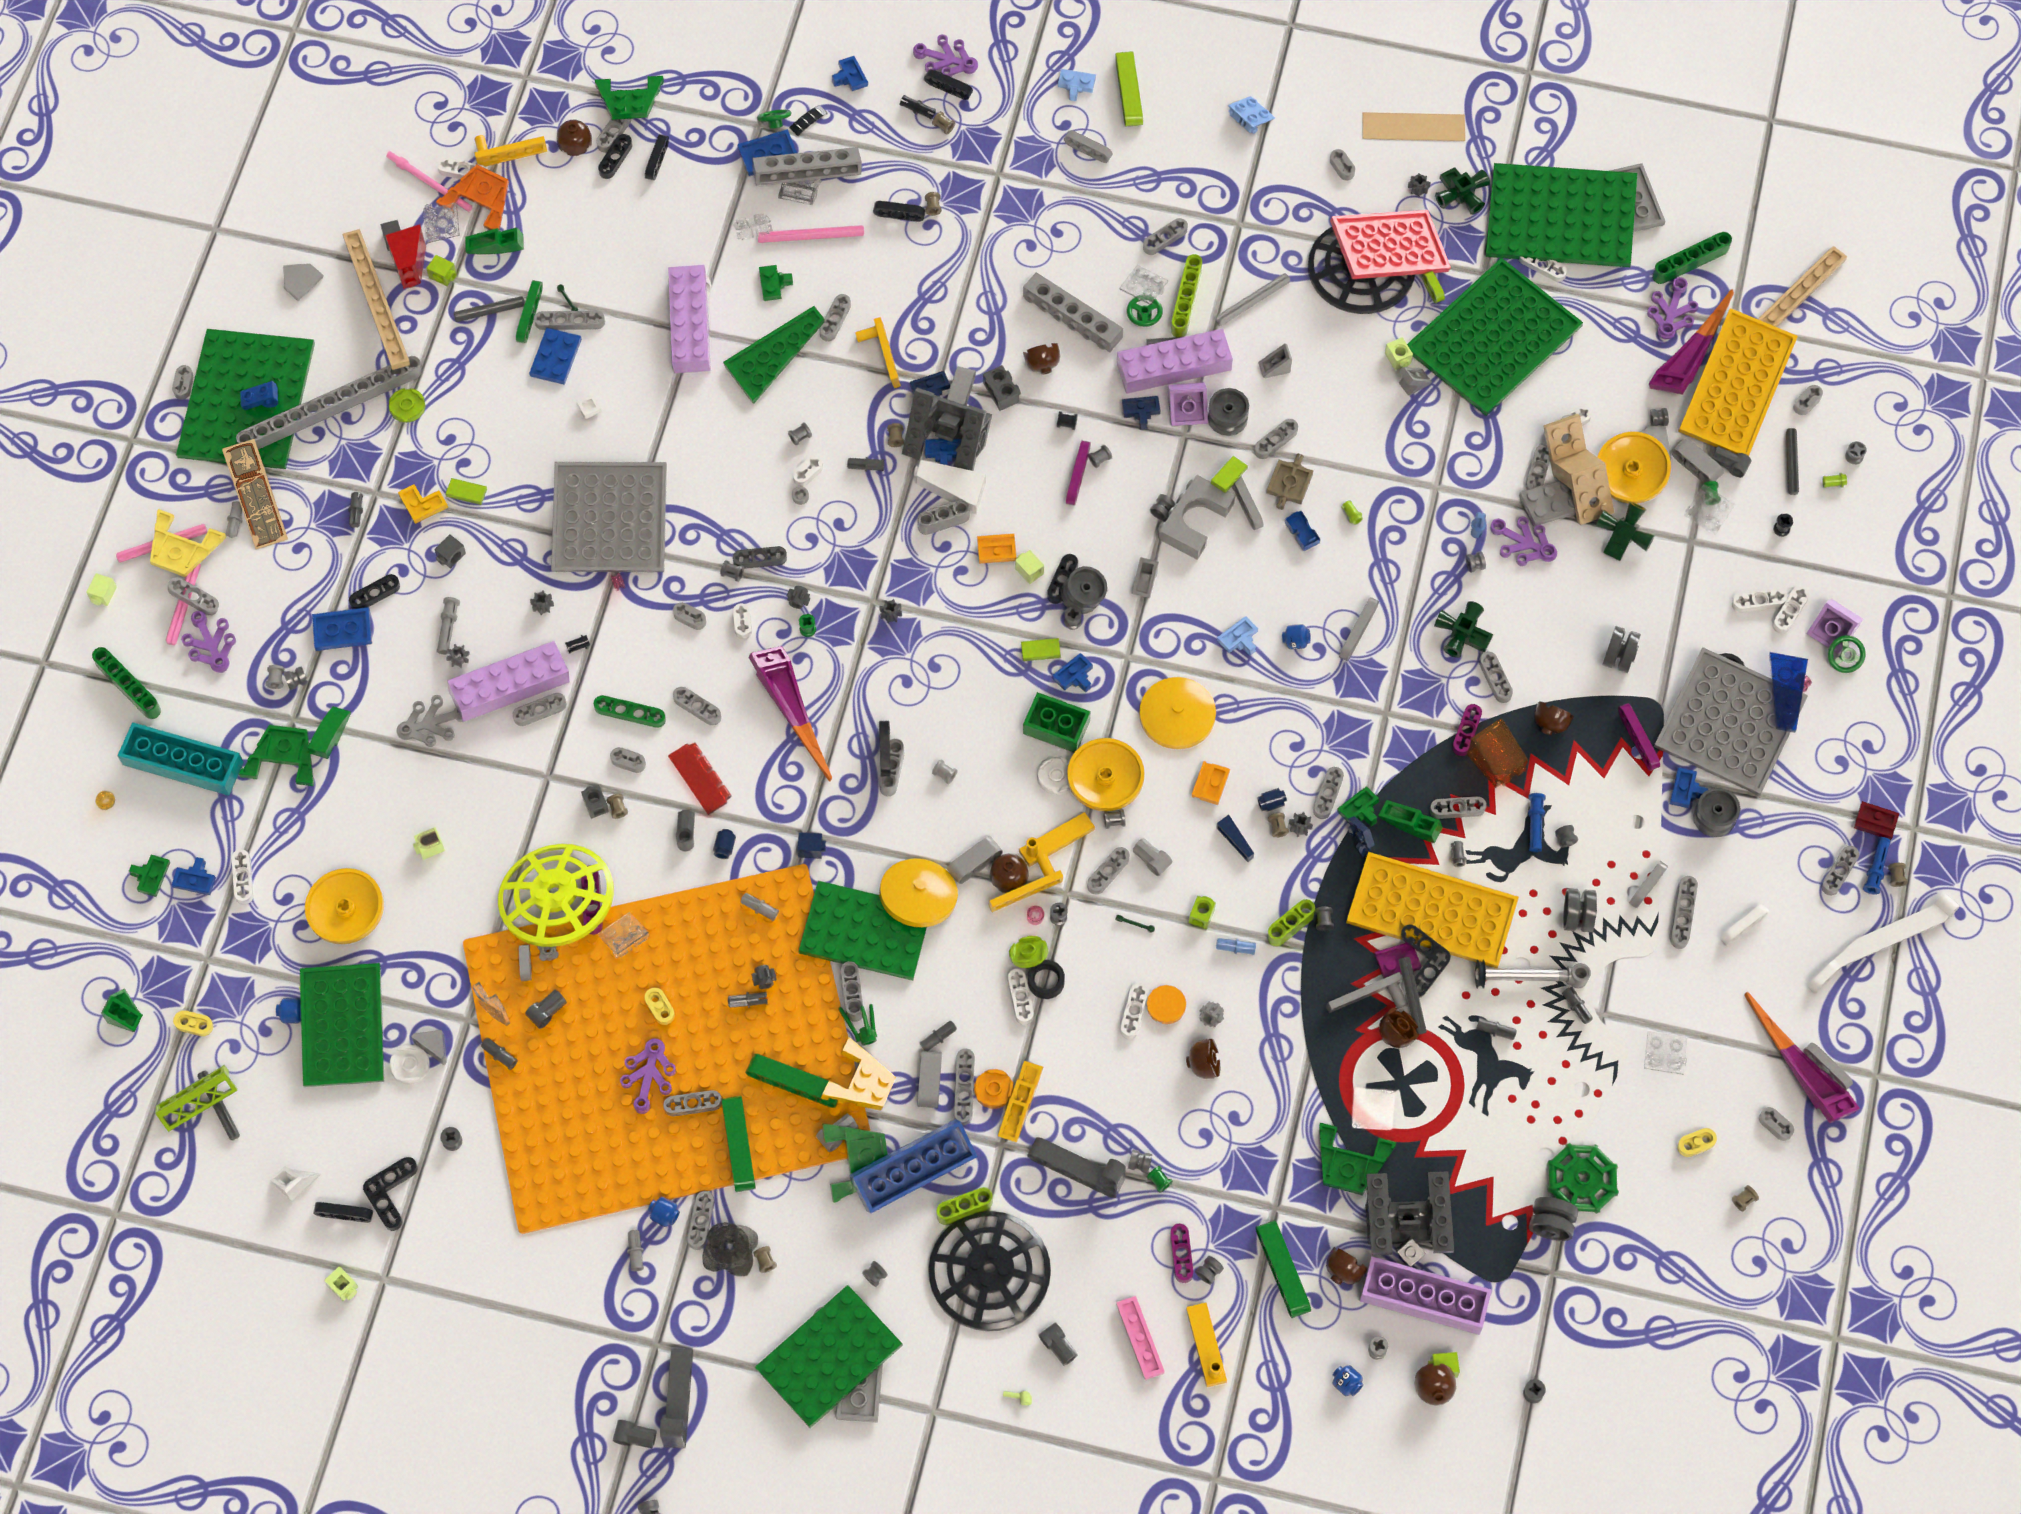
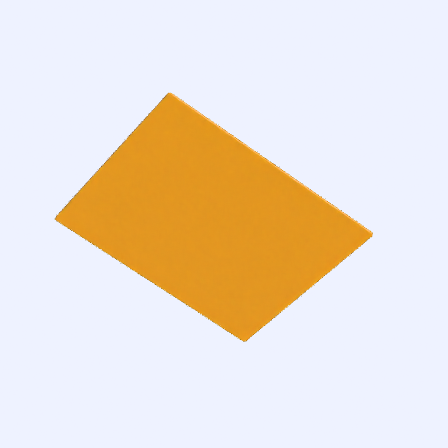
M806 864L612 906L603 920L601 932L595 935L588 934L573 943L557 946L556 950L559 956L550 961L540 960L538 946L518 939L509 930L469 938L463 941L481 1040L483 1042L486 1038H490L500 1047H505V1051L518 1060L516 1066L509 1070L508 1067L498 1060L495 1061L494 1057L484 1050L519 1233L525 1234L650 1205L653 1200L657 1201L660 1197L672 1200L698 1194L702 1191H711L734 1185L723 1106L721 1105L715 1111L669 1116L665 1113L663 1104L665 1099L670 1096L711 1090L719 1092L722 1099L742 1096L754 1180L848 1159L845 1140H842L841 1145L834 1151L828 1152L816 1137L817 1133L822 1129V1124L833 1125L847 1113L853 1117L858 1125V1129L870 1131L865 1107L856 1106V1103L838 1102L835 1108H831L756 1080L745 1073L754 1054L768 1057L829 1080L847 1090L856 1072L854 1061L841 1055L848 1039L844 1018L839 1011L841 1005L831 963L828 960L799 954L800 944L814 897L809 870ZM748 893L759 900H765L764 903L779 910L776 919L772 921L760 913L756 914L755 910L741 903L742 896ZM582 913L577 918L580 921L581 925L584 926ZM571 922L558 926H546L544 937H559L576 930ZM532 924L518 927V929L529 935L536 936L538 925ZM519 945L530 946L532 981H521ZM761 965H768L769 969L774 968L777 980L773 981L774 985L767 989H760L759 985L754 986L751 974L755 973L754 969ZM649 989H661L670 1002L675 1013L674 1020L670 1024H659L645 1002V993ZM556 990L564 997L567 1004L552 1016L551 1021L545 1027L539 1029L525 1013L531 1005L536 1002L540 1003ZM746 992H749V994L766 992L767 997L759 998V1000L767 999L768 1004L752 1005L750 1008L748 1006L730 1008L728 1006V996L743 995ZM656 997L652 999L653 1002H657L659 1000V998ZM664 1013L661 1017L666 1018L668 1014ZM660 1039L665 1046L663 1054L670 1063L675 1065L676 1073L673 1076H667L664 1073V1067L658 1059L656 1060L655 1067L664 1080L671 1084L672 1091L668 1095H663L652 1077L647 1098L650 1102V1110L645 1114H639L634 1108V1101L640 1095L644 1076L634 1082L630 1088H623L620 1079L623 1075H631L645 1066L648 1058L638 1063L637 1067L633 1070L626 1068L625 1059L629 1056L634 1057L644 1051L645 1045L649 1040ZM654 1045L651 1047V1049L657 1050L658 1046ZM630 1060L627 1064L633 1065L634 1061ZM668 1067V1068L666 1069V1071H667V1072H672V1071H673V1068H672V1067ZM625 1079L623 1081L624 1084H628L630 1082L629 1079ZM668 1086L662 1087L663 1091H667L669 1089ZM703 1097L701 1098L702 1106H705ZM710 1097L711 1104H715V1098ZM690 1099L687 1102V1106L695 1108L699 1102L696 1099ZM640 1101L638 1105L643 1106L645 1105V1102ZM681 1101L682 1109H685L683 1101ZM672 1102L671 1106L669 1107L671 1108V1110H675V1106L680 1105H675V1103Z

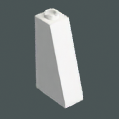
M925 460L920 461L919 466H916L914 471L917 485L950 502L964 500L969 504V512L977 514L986 484V474Z

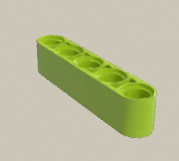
M1134 52L1115 53L1125 127L1143 125Z
M1197 254L1189 255L1186 259L1172 317L1171 333L1174 337H1184L1188 331L1202 272V258Z

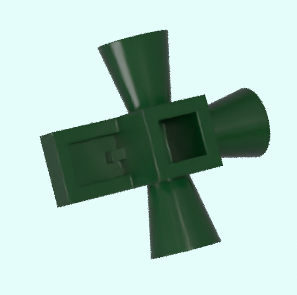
M1456 167L1440 174L1439 179L1448 189L1436 192L1435 194L1436 201L1441 208H1446L1454 200L1458 204L1465 202L1471 215L1480 212L1484 208L1485 203L1475 195V189L1490 185L1489 177L1484 170L1481 169L1472 177L1467 172L1460 174Z
M1629 502L1625 518L1623 517L1619 521L1607 511H1603L1596 527L1614 531L1603 553L1621 561L1629 543L1632 541L1647 552L1655 535L1638 531L1640 525L1636 523L1646 511L1644 507L1634 502Z
M1473 601L1467 602L1465 613L1460 612L1457 620L1444 610L1440 611L1434 627L1452 630V639L1444 647V651L1448 655L1455 658L1461 657L1464 644L1486 652L1494 634L1476 627L1477 619L1484 612V608L1480 604Z

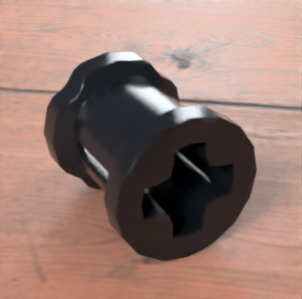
M1059 411L1057 428L1062 426L1075 430L1078 414L1069 415Z
M1780 514L1773 528L1774 533L1780 537L1787 536L1793 525V517L1789 514Z

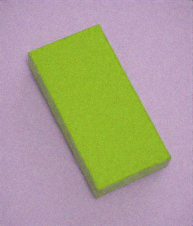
M1232 456L1211 479V484L1226 493L1248 469V465Z
M451 478L445 494L446 497L482 505L487 492V486Z
M1059 638L1021 642L1023 661L1061 658Z

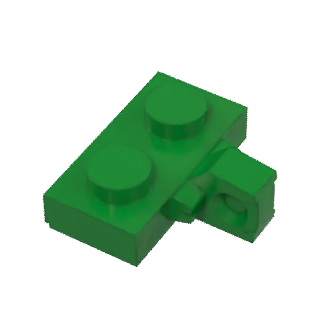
M777 265L759 267L763 300L782 299L780 289L785 288L784 286L793 285L792 273H778Z
M1366 786L1337 808V812L1348 823V819L1354 816L1360 821L1364 819L1372 827L1377 823V816L1373 813V806L1379 803V798Z
M150 855L147 865L143 864L142 867L131 864L129 869L130 875L137 877V881H139L137 891L157 897L170 865V860Z

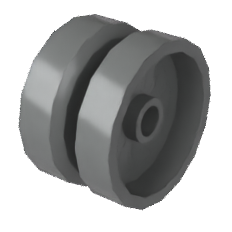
M1233 388L1220 389L1215 392L1209 403L1208 421L1211 428L1215 432L1226 436L1236 435L1243 431L1248 421V398L1243 392Z
M1082 566L1075 569L1065 580L1061 588V598L1067 608L1077 607L1081 610L1082 614L1092 612L1106 596L1108 591L1106 579L1099 570L1092 567Z
M1615 626L1602 665L1612 668L1615 665L1616 659L1620 658L1618 670L1628 673L1631 663H1634L1641 634L1631 631L1627 641H1623L1625 629Z
M1711 788L1705 791L1699 798L1693 815L1694 823L1705 835L1722 837L1730 833L1734 828L1741 810L1740 802L1727 789Z
M1567 888L1563 911L1564 930L1575 931L1579 923L1582 932L1593 933L1597 915L1596 890L1585 889L1580 898V891L1578 889Z
M1539 1197L1534 1202L1533 1213L1535 1215L1530 1219L1529 1229L1534 1234L1546 1239L1556 1241L1571 1240L1575 1229L1572 1223L1576 1222L1579 1210L1572 1203L1561 1199Z

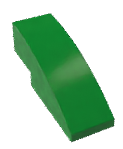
M517 227L505 231H500L496 228L466 236V253L503 254L524 250V236Z
M334 706L329 710L308 745L310 754L325 759L329 758L334 745L337 746L351 715L350 711Z
M1386 800L1378 815L1379 818L1396 828L1432 843L1436 842L1443 828L1439 819L1423 815L1421 810Z

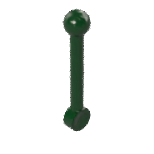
M562 284L558 285L557 290L563 294L572 308L571 311H578V308L573 305L564 291V286Z
M1116 915L1115 920L1119 922H1126L1147 929L1150 933L1155 931L1153 925L1147 926L1126 919L1121 915Z

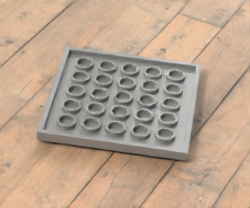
M555 462L552 572H664L667 463Z
M1702 647L1654 747L1760 796L1808 695Z

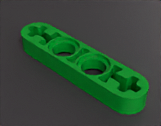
M532 280L517 328L516 342L527 343L543 290V282Z
M604 695L596 697L593 703L595 711L600 715L655 728L662 727L666 722L665 713L659 708ZM603 702H605L606 706L600 708L599 704L601 705ZM620 705L626 707L623 713H617L615 709ZM642 710L644 715L638 718L634 716V712ZM660 715L661 719L654 721V717Z

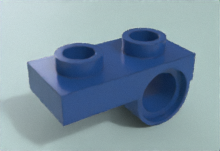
M270 381L241 391V407L247 410L260 405L268 408L277 406L278 387L276 383Z

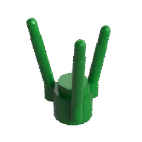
M873 1004L869 1005L871 1026L868 1024L864 1006L860 1007L865 1027L859 1029V1034L843 1008L839 1007V1011L853 1032L856 1042L861 1041L862 1046L877 1041Z

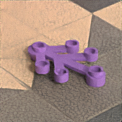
M944 34L938 36L937 43L942 47L945 54L927 49L923 43H918L913 48V55L917 59H924L928 56L942 60L936 63L927 62L925 64L926 72L930 70L928 67H933V70L942 68L943 74L952 77V75L963 71L966 74H972L978 68V61L968 56L964 49V41L961 39L954 41V49L959 52L961 58L955 57L948 44V37ZM952 64L958 65L953 68L947 67Z
M1678 277L1673 281L1672 289L1674 294L1670 307L1660 291H1655L1652 294L1651 300L1653 303L1658 304L1667 316L1666 322L1660 316L1659 309L1656 306H1650L1647 315L1656 321L1659 326L1657 329L1658 335L1663 339L1673 338L1677 330L1683 327L1691 328L1694 323V318L1687 315L1683 320L1673 324L1675 318L1688 312L1695 313L1698 309L1696 301H1690L1687 305L1677 309L1681 293L1686 291L1688 285L1687 280L1682 277Z
M1520 517L1517 521V527L1522 530L1524 536L1506 528V523L1502 519L1498 518L1492 521L1490 530L1493 534H1502L1518 542V544L1510 546L1503 545L1500 549L1502 557L1508 558L1511 553L1527 549L1536 551L1530 554H1519L1516 560L1519 566H1525L1528 561L1537 559L1551 562L1557 557V549L1554 545L1548 543L1544 526L1537 525L1534 528L1533 534L1540 541V544L1534 542L1528 526L1529 520L1526 517ZM1524 521L1526 524L1522 525L1520 522Z
M195 611L191 615V621L195 627L200 629L205 642L194 639L191 634H184L181 638L182 643L187 647L193 646L210 651L212 657L200 654L198 649H191L188 655L191 661L210 664L213 671L223 673L229 667L230 662L227 656L232 646L236 643V638L232 633L226 634L224 636L225 645L219 654L217 648L224 632L229 628L228 621L225 618H220L217 621L218 628L212 639L206 626L207 617L205 613ZM187 638L191 639L189 642H185ZM194 653L198 654L196 657H192Z
M660 1039L649 1040L645 1045L644 1051L634 1057L629 1056L625 1059L626 1068L633 1070L637 1067L638 1063L648 1058L645 1066L631 1075H623L620 1079L623 1088H630L634 1082L644 1076L640 1095L634 1101V1108L639 1114H645L650 1110V1102L647 1098L652 1077L663 1095H668L672 1091L671 1084L664 1080L655 1067L656 1060L658 1059L664 1067V1073L667 1076H673L676 1073L675 1065L670 1063L663 1054L665 1046ZM657 1045L658 1049L652 1050L651 1047ZM630 1060L634 1061L633 1065H628L627 1063ZM672 1067L673 1071L667 1072L666 1069ZM625 1079L630 1080L628 1084L623 1083ZM668 1086L669 1089L667 1091H663L662 1087ZM644 1101L645 1105L639 1106L638 1103Z

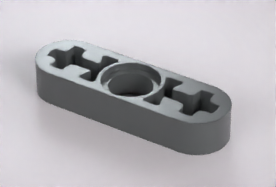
M781 546L738 550L733 554V564L737 566L742 565L744 569L783 565L787 561V552ZM777 553L781 555L779 559L776 557ZM758 554H763L765 556V559L763 561H757L755 560V556ZM739 557H743V562H739Z

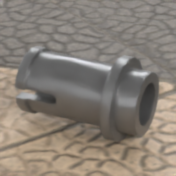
M1454 841V843H1451L1453 854L1451 862L1455 867H1462L1467 861V858L1464 857L1463 842Z

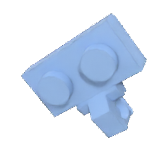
M1061 69L1058 87L1069 90V100L1076 101L1078 92H1093L1096 74Z
M1245 616L1218 636L1217 641L1229 653L1238 648L1239 650L1243 649L1251 656L1256 652V646L1252 643V636L1258 632V628Z

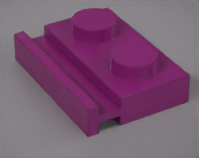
M1407 943L1374 953L1383 979L1398 972L1402 975L1399 959L1404 957L1410 958L1413 971L1420 970L1422 967L1415 949Z

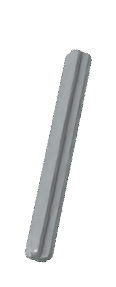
M1286 273L1282 274L1217 315L1215 322L1222 326L1288 284L1290 277Z

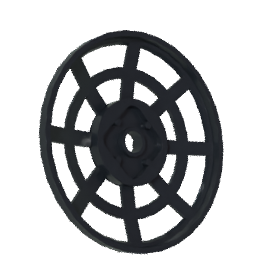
M1332 227L1325 230L1313 244L1308 260L1310 281L1316 292L1326 302L1340 310L1356 314L1382 312L1398 304L1406 297L1413 285L1415 275H1410L1408 280L1403 276H1389L1390 278L1380 286H1377L1376 278L1352 279L1341 248L1336 247L1338 244L1337 238L1330 245L1320 243L1325 236L1334 231ZM1316 249L1327 251L1325 256L1326 269L1315 273L1314 269ZM1331 254L1341 255V263L1331 267ZM1343 271L1349 278L1347 283L1345 284L1339 280L1334 273ZM1329 276L1333 283L1343 290L1340 298L1337 299L1327 292L1319 280ZM1395 280L1404 286L1396 296L1382 302L1379 292L1387 289ZM1355 282H1368L1370 288L1359 289L1353 286ZM1350 293L1356 295L1372 294L1375 304L1354 305L1346 303V300Z
M978 1212L957 1220L940 1235L930 1256L929 1282L937 1303L954 1321L975 1330L1000 1331L1022 1323L1041 1305L1050 1284V1258L1041 1237L1026 1222L1002 1212ZM979 1217H998L995 1227H982L970 1231L964 1223ZM1006 1219L1021 1225L1033 1236V1239L1023 1243L1015 1234L1003 1229ZM958 1227L963 1236L955 1243L950 1254H937L944 1239L952 1230ZM983 1233H994L992 1242L982 1245L978 1243L974 1236ZM1001 1236L1008 1237L1018 1246L1007 1251L999 1245ZM968 1241L973 1249L968 1257L956 1256L959 1248L964 1242ZM1039 1245L1044 1259V1277L1032 1274V1260L1028 1250ZM1023 1253L1026 1261V1272L1014 1269L1012 1258ZM935 1262L947 1263V1276L951 1287L942 1294L937 1287L935 1279ZM953 1264L965 1266L966 1277L957 1283L953 1274ZM986 1264H993L996 1269L992 1273H987L984 1270V1266ZM1013 1277L1024 1280L1014 1295L1007 1288ZM1030 1282L1042 1285L1034 1302L1022 1312L1016 1301L1025 1293ZM971 1284L980 1291L978 1300L975 1301L969 1298L961 1290ZM1000 1291L1005 1299L997 1303H986L988 1293ZM956 1294L964 1303L976 1308L974 1319L971 1320L958 1314L946 1301ZM1009 1306L1015 1316L1001 1322H981L984 1310H998Z

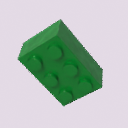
M1037 692L1023 723V734L1075 753L1090 723L1091 711Z

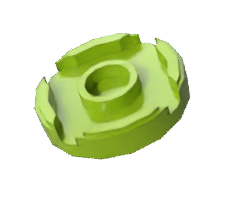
M399 389L389 399L390 414L399 422H413L419 419L425 411L424 397L416 389Z
M1038 936L1023 937L1019 939L1016 945L1014 943L1009 950L1011 962L1019 968L1035 967L1042 963L1049 953L1047 943Z

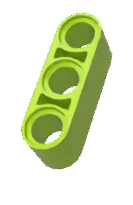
M1303 899L1271 924L1268 929V942L1275 947L1281 946L1311 922L1315 914L1314 903L1311 900ZM1309 909L1311 912L1303 913L1301 910ZM1292 920L1296 922V924L1289 925L1287 924V922ZM1278 932L1281 936L1274 937L1272 934Z
M982 1187L940 1203L936 1210L937 1220L942 1225H950L963 1217L987 1211L993 1203L992 1192L988 1188ZM981 1196L989 1198L987 1202H980L978 1199ZM962 1203L970 1205L966 1210L961 1209L959 1206ZM948 1210L951 1214L948 1217H943L941 1212Z

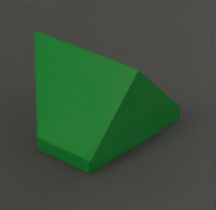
M125 988L110 995L101 1012L108 1024L131 1032H135L143 1016Z

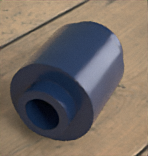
M1279 788L1261 793L1257 800L1261 811L1266 810L1268 812L1285 806L1284 802L1287 801L1284 790L1280 791Z
M722 829V831L717 832L713 847L715 857L728 859L729 855H732L736 839L733 831Z

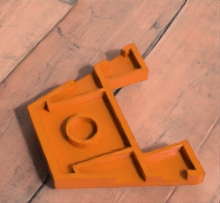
M476 164L460 179L459 183L451 187L442 198L440 197L436 201L437 205L452 211L459 197L462 196L491 210L483 224L484 228L489 230L498 228L500 230L509 181Z

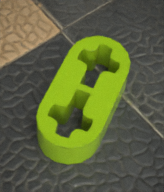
M1430 271L1422 274L1423 283L1433 302L1444 301V291L1434 272Z

